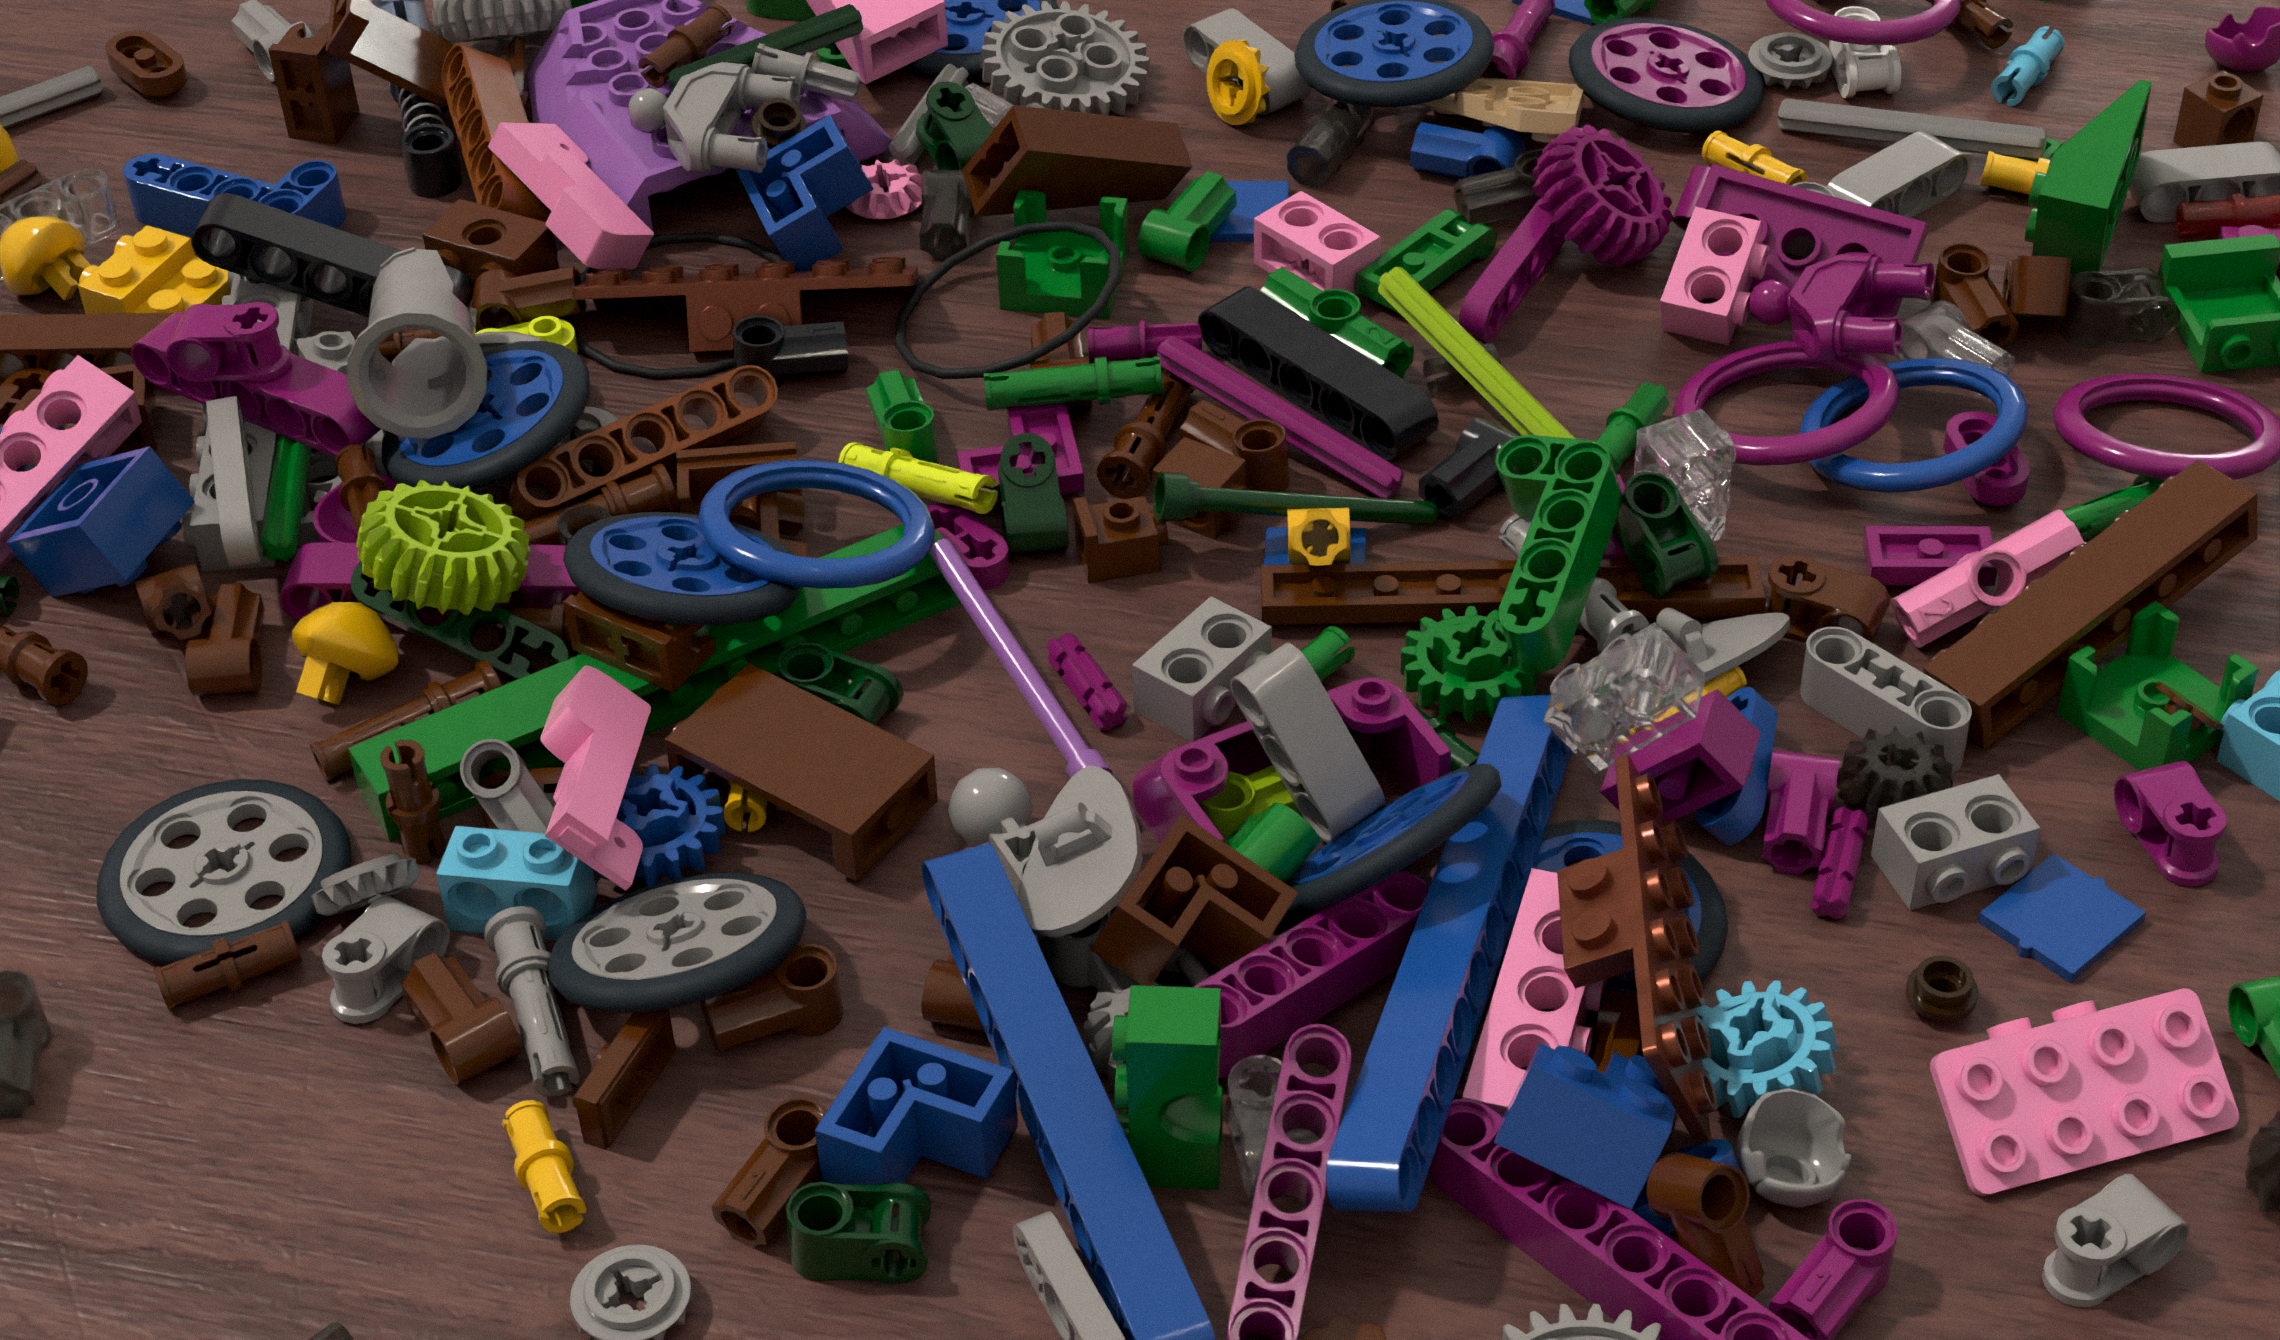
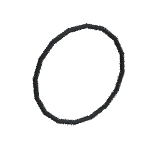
M1069 220L1028 223L987 236L947 258L914 288L897 316L895 347L911 369L943 380L984 378V373L1004 372L1030 364L1071 341L1104 310L1120 281V250L1101 229ZM1070 231L1095 238L1109 253L1110 277L1095 304L1066 331L1025 354L984 367L944 369L918 360L906 345L907 320L923 293L952 267L990 246L999 244L1001 241H1009L1031 233Z
M712 232L662 234L652 237L646 248L647 250L664 244L712 242L745 248L770 262L785 261L780 255L750 239ZM586 268L580 276L582 282L586 281V274L594 273L596 268ZM575 317L564 319L575 330L577 348L580 353L613 372L662 380L705 377L734 367V357L702 367L654 369L617 362L587 344L574 324Z

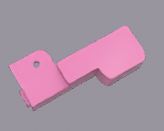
M500 122L488 148L552 211L545 225L586 266L602 270H616L617 268L636 269L654 232L586 165L588 156L556 124Z
M586 665L554 699L540 737L543 745L565 763L553 796L556 805L545 836L626 891L633 883L643 844L637 833L616 817L651 712V706L607 674Z

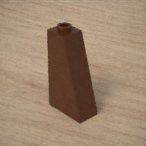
M1013 105L963 168L962 173L976 216L1014 214L1013 207L1018 190L1043 192L1046 195L1047 210L1099 206L1102 197L1127 198L1128 203L1166 199L1192 169V164L1177 123Z

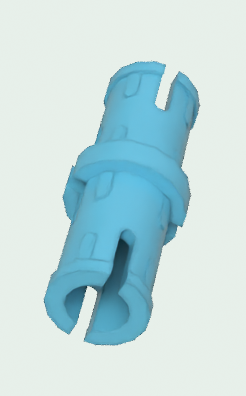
M2040 27L2033 33L2026 45L2019 46L2010 54L2006 68L1991 84V92L1997 102L2002 103L2009 93H2013L2007 100L2006 105H2017L2022 101L2032 85L2037 86L2048 75L2047 71L2050 69V63L2064 49L2065 41L2058 30L2054 29L2047 39H2043L2049 32L2050 27Z

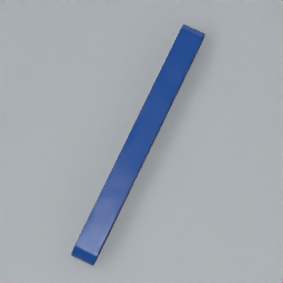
M1569 694L1502 697L1499 701L1476 765L1491 764L1498 769L1502 786L1493 800L1473 820L1448 838L1329 1153L1326 1170L1327 1193L1333 1209L1338 1212L1410 1213L1418 1203L1514 924L1531 868H1533L1574 749L1577 724L1575 707Z

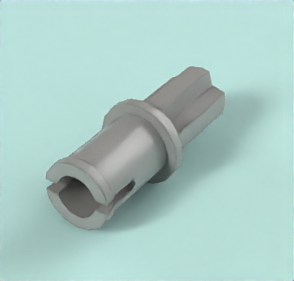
M759 43L757 52L754 55L752 68L755 74L798 77L801 84V95L804 94L805 90L848 102L853 101L857 96L860 86V74L858 72L813 60L812 53L807 52L805 57Z

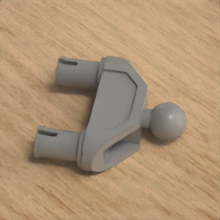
M720 62L682 76L669 98L653 88L639 90L629 100L628 114L634 125L645 131H655L666 124L669 149L686 171L709 174L711 171H715L717 167L762 173V168H765L768 153L766 139L764 137L753 138L730 134L741 115L746 110L749 111L752 106L760 107L764 102L777 98L789 100L799 106L801 84L798 77L755 74L753 68H749L746 64Z

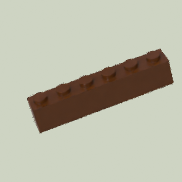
M2197 459L2178 475L2167 478L2157 491L2133 509L2121 513L2112 525L2087 544L2076 547L2066 560L2041 579H2035L2030 582L2021 594L1996 613L1985 616L1975 629L1950 648L1939 651L1929 664L1923 667L1924 674L1962 695L1969 702L1972 708V715L1967 739L1983 750L1988 748L2062 690L2068 659L2071 655L2089 645L2095 649L2093 663L2096 664L2129 639L2133 618L2139 611L2154 601L2165 608H2169L2257 540V493Z

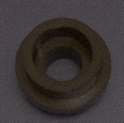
M777 98L764 102L752 119V134L754 138L764 137L767 141V148L770 149L806 129V120L799 107L786 99Z
M1933 956L1922 961L1909 975L1906 985V998L1910 1006L1920 1015L1935 1021L1952 1022L1961 1020L1973 1012L1978 999V986L1972 971L1965 963L1949 956Z

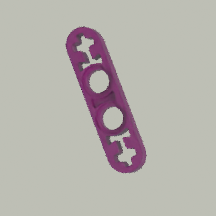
M1542 198L1536 202L1464 299L1458 323L1475 340L1490 343L1565 242V234L1559 227L1550 225L1552 217L1548 212L1541 210L1539 207Z

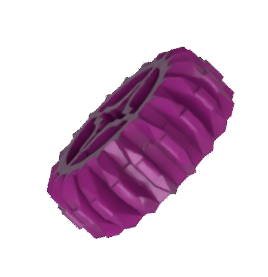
M1589 124L1582 128L1572 126L1568 131L1562 132L1557 138H1553L1542 150L1543 154L1537 159V166L1532 171L1533 177L1536 180L1532 188L1535 194L1542 198L1539 207L1550 214L1552 217L1550 225L1559 227L1565 234V241L1571 239L1579 246L1580 253L1584 255L1591 252L1599 263L1602 264L1609 260L1611 264L1620 267L1624 263L1633 265L1639 259H1644L1663 242V237L1670 231L1668 226L1674 219L1669 210L1672 201L1669 196L1662 192L1666 185L1664 181L1657 179L1653 174L1654 166L1647 165L1640 157V151L1634 152L1630 149L1623 137L1616 140L1612 137L1609 130L1603 128L1597 131L1595 127Z

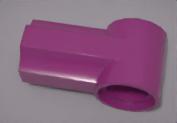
M1773 749L1765 808L1769 809L1761 858L1769 861L1778 873L1800 876L1809 868L1819 867L1827 829L1825 826L1826 817H1832L1840 759Z
M1852 1199L1838 1205L1830 1215L1827 1232L1771 1300L1769 1310L1810 1340H1833L1864 1299L1876 1295L1886 1286L1890 1276L1898 1235L1897 1223L1892 1213L1881 1204L1869 1199ZM1852 1247H1861V1248L1866 1249V1250H1868V1251H1865V1250H1857V1249H1854V1248H1852Z

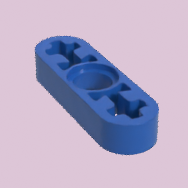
M1752 687L1741 688L1727 697L1761 733L1752 760V772L1746 779L1744 788L1697 809V822L1723 845L1736 844L1748 836L1759 823L1765 808L1778 712L1775 707Z

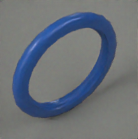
M1937 357L1907 359L1887 363L1886 365L1896 376L1899 389L1928 385L1951 386L1974 391L1995 403L1998 411L1995 425L1980 439L1958 451L1918 462L1891 464L1867 462L1849 457L1841 452L1808 462L1819 474L1831 481L1859 490L1889 493L1920 491L1945 486L1978 474L1996 464L2015 447L2025 430L2029 408L2022 391L2007 375L1984 364L1963 359ZM1851 375L1832 385L1810 405L1803 416L1799 434L1830 426L1848 408L1869 398L1870 393L1867 384Z
M782 460L757 464L735 471L715 483L702 500L698 514V520L705 540L719 556L735 567L763 579L793 586L820 589L855 588L882 583L901 576L922 561L934 543L935 526L926 504L912 490L892 478L869 469L819 460ZM816 488L856 495L879 504L893 513L903 523L904 533L902 539L889 548L869 555L851 558L820 559L795 556L755 543L738 532L731 524L729 518L732 508L747 498L782 489Z

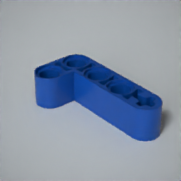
M155 153L134 157L123 167V175L136 219L145 225L192 237L210 199L224 193L238 195L336 229L346 220V208L337 168L328 161L312 160L298 164L276 184Z

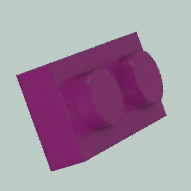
M1865 526L1862 542L1867 575L1877 579L1883 585L1891 586L1919 585L1956 565L1966 554L1981 551L1993 544L1990 526ZM1985 562L1981 566L1977 579L1979 586H1995L1998 571L1993 564Z

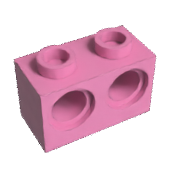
M1303 191L1294 194L1254 218V264L1269 273L1283 267L1322 291L1342 289L1354 293L1356 296L1360 293L1356 292L1357 273L1380 257L1381 236Z
M1700 207L1694 208L1660 300L1663 331L1729 346L1736 325L1744 327L1748 321L1751 311L1749 308L1751 293L1748 291L1753 278L1762 279L1767 267L1770 247L1769 245L1762 244L1761 221ZM1725 251H1730V252H1734V253H1735V254L1730 255V256H1719V255H1717L1718 253L1725 252ZM1707 298H1714L1718 300L1717 302L1711 304H1703L1699 302Z

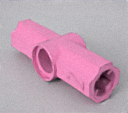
M2060 509L2055 510L1981 551L1966 554L1956 565L1891 599L1894 616L1903 633L1910 638L1915 647H1923L1992 608L2008 604L2021 594L2030 582L2035 579H2041L2066 560L2076 547L2084 544V541L2076 525L2066 517L2064 512ZM1985 562L1993 564L1999 574V585L1990 596L1982 591L1977 580L1978 572Z

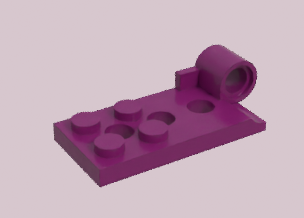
M1712 164L1711 167H1692L1673 216V222L1685 231L1695 207L1761 221L1762 244L1769 245L1770 253L1765 273L1762 279L1753 278L1748 291L1750 293L1761 282L1771 279L1782 281L1792 289L1807 266L1851 251L1874 253L1882 257L1883 262L1916 264L1929 231L1927 222L1715 164ZM1797 236H1807L1815 241L1814 251L1810 256L1802 260H1792L1784 254L1787 243ZM1725 251V252L1718 253L1717 255H1719V256H1730V255H1733V254H1735V253H1734V252H1730V251ZM1881 297L1877 303L1874 302L1864 317H1896L1903 298Z

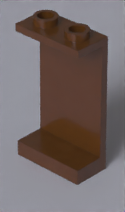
M331 0L326 52L449 110L442 87L441 73L444 60L455 44L371 4V0ZM515 35L501 58L507 60L511 66L524 107L528 91L523 89V84L529 63L524 61L525 39Z
M748 663L731 680L721 684L711 698L687 719L680 721L665 738L670 771L676 766H683L685 779L689 780L699 775L704 769H708L831 833L835 870L855 881L862 877L938 802L933 754L751 663Z

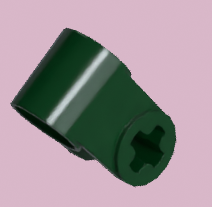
M949 81L938 82L928 91L926 97L928 110L918 119L915 133L918 140L933 159L945 183L951 187L966 184L962 173L963 168L994 129L991 128L974 102L971 93L965 87Z
M1022 433L1013 436L1005 443L998 465V479L1002 500L1001 518L1004 540L1008 546V555L1069 548L1063 497L1060 495L1052 447L1044 438L1036 434ZM1028 455L1030 463L1038 465L1033 477H1024L1022 469L1015 467L1018 456Z
M1651 471L1641 472L1631 477L1623 491L1622 506L1612 533L1636 569L1638 578L1645 590L1653 597H1662L1667 595L1671 591L1672 586L1693 578L1699 581L1714 578L1719 567L1715 545L1709 534L1695 519L1673 481L1661 473Z
M812 642L796 643L784 649L777 659L779 678L877 726V723L885 713L893 712L903 700L904 692L902 685L888 669L878 664L865 663L834 652L821 644Z
M828 1182L809 1183L797 1189L790 1196L786 1206L791 1265L798 1274L806 1279L820 1282L828 1280H871L900 1284L916 1280L925 1273L928 1264V1253L922 1244V1229L930 1219L932 1207L930 1198L922 1189L903 1183L883 1185H849ZM894 1205L900 1206L899 1217H892ZM893 1249L900 1250V1258L897 1262L892 1260Z

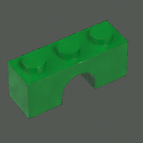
M1131 985L1128 1016H1114L1112 1057L1115 1061H1126V1065L1117 1064L1115 1109H1128V1112H1119L1118 1120L1149 1187L1219 1190L1223 1145L1222 1086H1218L1222 1039L1221 988Z

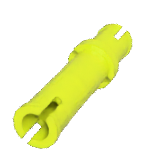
M851 442L843 448L838 463L869 469L892 478L912 490L918 497L958 506L979 514H986L992 510L998 497L997 490L981 487L982 485L990 488L997 486V481L991 476L974 474L913 458L909 451L895 447L890 448V451H882L857 442Z

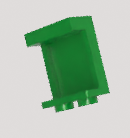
M2275 234L2164 245L2154 291L2201 373L2280 365V281L2276 276L2280 260V242Z

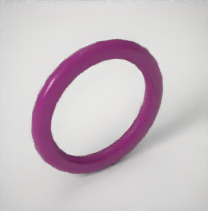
M1766 0L1767 6L1779 19L1798 30L1816 37L1858 45H1897L1912 43L1935 36L1949 27L1960 12L1961 0H1935L1934 7L1912 17L1888 21H1866L1827 14L1811 8L1799 0Z
M1782 341L1734 352L1708 364L1691 376L1679 390L1672 413L1675 427L1691 447L1707 456L1730 463L1755 466L1787 465L1817 460L1840 453L1867 440L1883 428L1894 413L1900 389L1893 371L1881 358L1872 353L1848 352V355L1841 357L1840 360L1814 359L1795 341ZM1814 367L1847 373L1865 382L1870 393L1865 404L1849 417L1828 427L1808 433L1783 437H1753L1723 431L1706 422L1702 413L1703 405L1708 399L1725 386L1748 376L1783 368Z
M2118 374L2097 377L2078 383L2066 390L2053 408L2056 430L2067 444L2082 455L2103 465L2132 474L2166 480L2169 477L2178 475L2198 459L2231 479H2240L2265 471L2280 458V420L2255 399L2235 390L2205 381L2159 374ZM2127 400L2175 402L2209 410L2234 420L2248 429L2256 440L2249 446L2234 451L2214 454L2164 452L2139 447L2115 439L2088 423L2083 417V413L2106 403Z

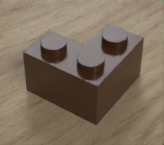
M1181 814L1125 894L1090 950L1143 986H1151L1180 943L1222 970L1266 944L1299 892Z

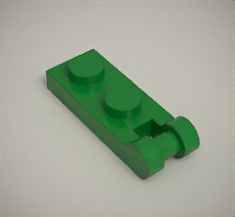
M1446 209L1359 271L1356 276V292L1398 312L1378 292L1379 279L1385 272H1389L1394 267H1402L1426 292H1430L1474 258L1479 260L1486 259L1496 245L1497 232L1482 223H1477L1473 226L1467 223L1466 217L1463 214L1452 209Z

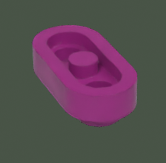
M1976 411L1963 412L1953 416L1946 426L1943 444L1945 453L1949 454L1958 451L1980 439L1995 425L1997 418L1990 414ZM2016 444L1996 464L1961 481L1968 493L1981 503L1992 507H2001L2016 503L2024 497L2027 490L2030 467Z

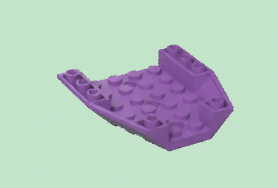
M598 0L566 10V13L528 68L527 79L533 123L556 124L588 156L586 165L653 231L648 200L649 195L658 192H668L675 189L678 185L705 176L718 175L728 169L717 167L715 171H711L709 174L686 171L669 149L666 124L658 130L645 131L635 126L628 114L629 100L641 89H656L667 98L672 93L669 80L661 88L653 87L646 82L641 72L651 65L649 64L646 68L641 69L638 66L639 60L666 42L668 33L676 26H687L705 12L709 6L698 0ZM732 17V20L725 23L722 27L728 23H734V31L706 51L705 58L767 34L759 32ZM805 90L804 94L800 96L798 107L805 117L806 128L831 115L859 162L870 160L875 155L889 151L888 146L893 139L855 99L848 102ZM752 106L749 111L746 110L741 115L730 135L754 138L752 134V119L759 107Z

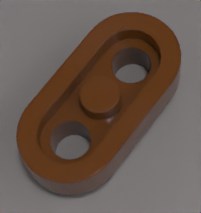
M142 30L127 31L112 37L106 43L105 50L111 70L143 94L158 99L168 98L175 95L188 80L182 56L150 32Z

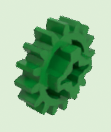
M1468 606L1465 616L1456 617L1449 608L1442 609V621L1437 623L1433 619L1423 617L1420 619V632L1408 630L1405 647L1401 648L1400 674L1404 675L1405 691L1418 692L1417 705L1421 708L1430 706L1433 703L1439 704V717L1442 718L1448 717L1453 711L1463 712L1465 722H1472L1475 712L1484 711L1493 720L1502 697L1533 696L1536 679H1539V673L1526 672L1515 665L1498 619V610H1493L1486 617L1477 615L1475 606Z

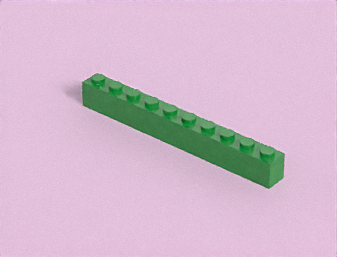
M899 525L822 556L820 559L851 558L869 555L889 548L902 539L904 525ZM936 529L934 543L944 539ZM928 551L922 561L901 576L882 583L855 588L820 589L803 587L792 605L776 615L746 623L704 625L694 635L700 637L706 634L715 638L716 652L674 692L587 655L580 654L349 747L348 750L359 793L388 840L392 841L401 837L398 824L393 821V817H390L387 811L386 796L390 791L385 771L380 762V754L389 745L393 750L395 762L398 764L399 758L394 744L398 740L416 741L424 749L429 781L434 785V789H438L441 798V809L437 814L440 821L480 804L474 794L464 785L460 776V763L463 755L476 742L483 739H498L506 742L525 761L527 768L564 767L565 763L543 745L540 737L554 699L586 665L607 674L651 706V712L643 733L644 736L691 716L713 696L721 684L731 680L748 663L778 677L777 659L780 653L788 646L796 643L812 642L821 644L829 650L841 654L959 605L961 602L930 557ZM664 622V623L669 624V625H671V626H673V627H675V626L678 624V623ZM494 758L487 761L479 773L480 784L489 775L501 770L511 769L509 760Z

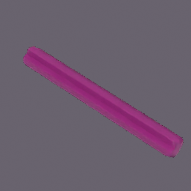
M1169 336L1165 342H1161L1159 345L1157 356L1160 357L1162 369L1248 420L1269 419L1278 422L1284 427L1288 444L1375 496L1391 499L1400 490L1404 473L1399 467L1181 338Z

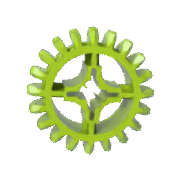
M419 480L416 487L401 483L396 485L394 491H379L376 501L368 503L366 513L362 515L356 542V547L358 548L357 558L362 561V574L374 578V588L392 590L394 601L407 599L416 603L417 610L428 606L437 608L442 615L447 609H457L464 615H469L473 607L483 611H491L495 602L507 603L512 592L519 591L521 581L525 579L528 566L530 535L524 532V521L516 516H512V507L506 504H494L493 495L475 494L471 492L470 486H466L463 489L450 487L446 481L441 486L428 484L424 480Z

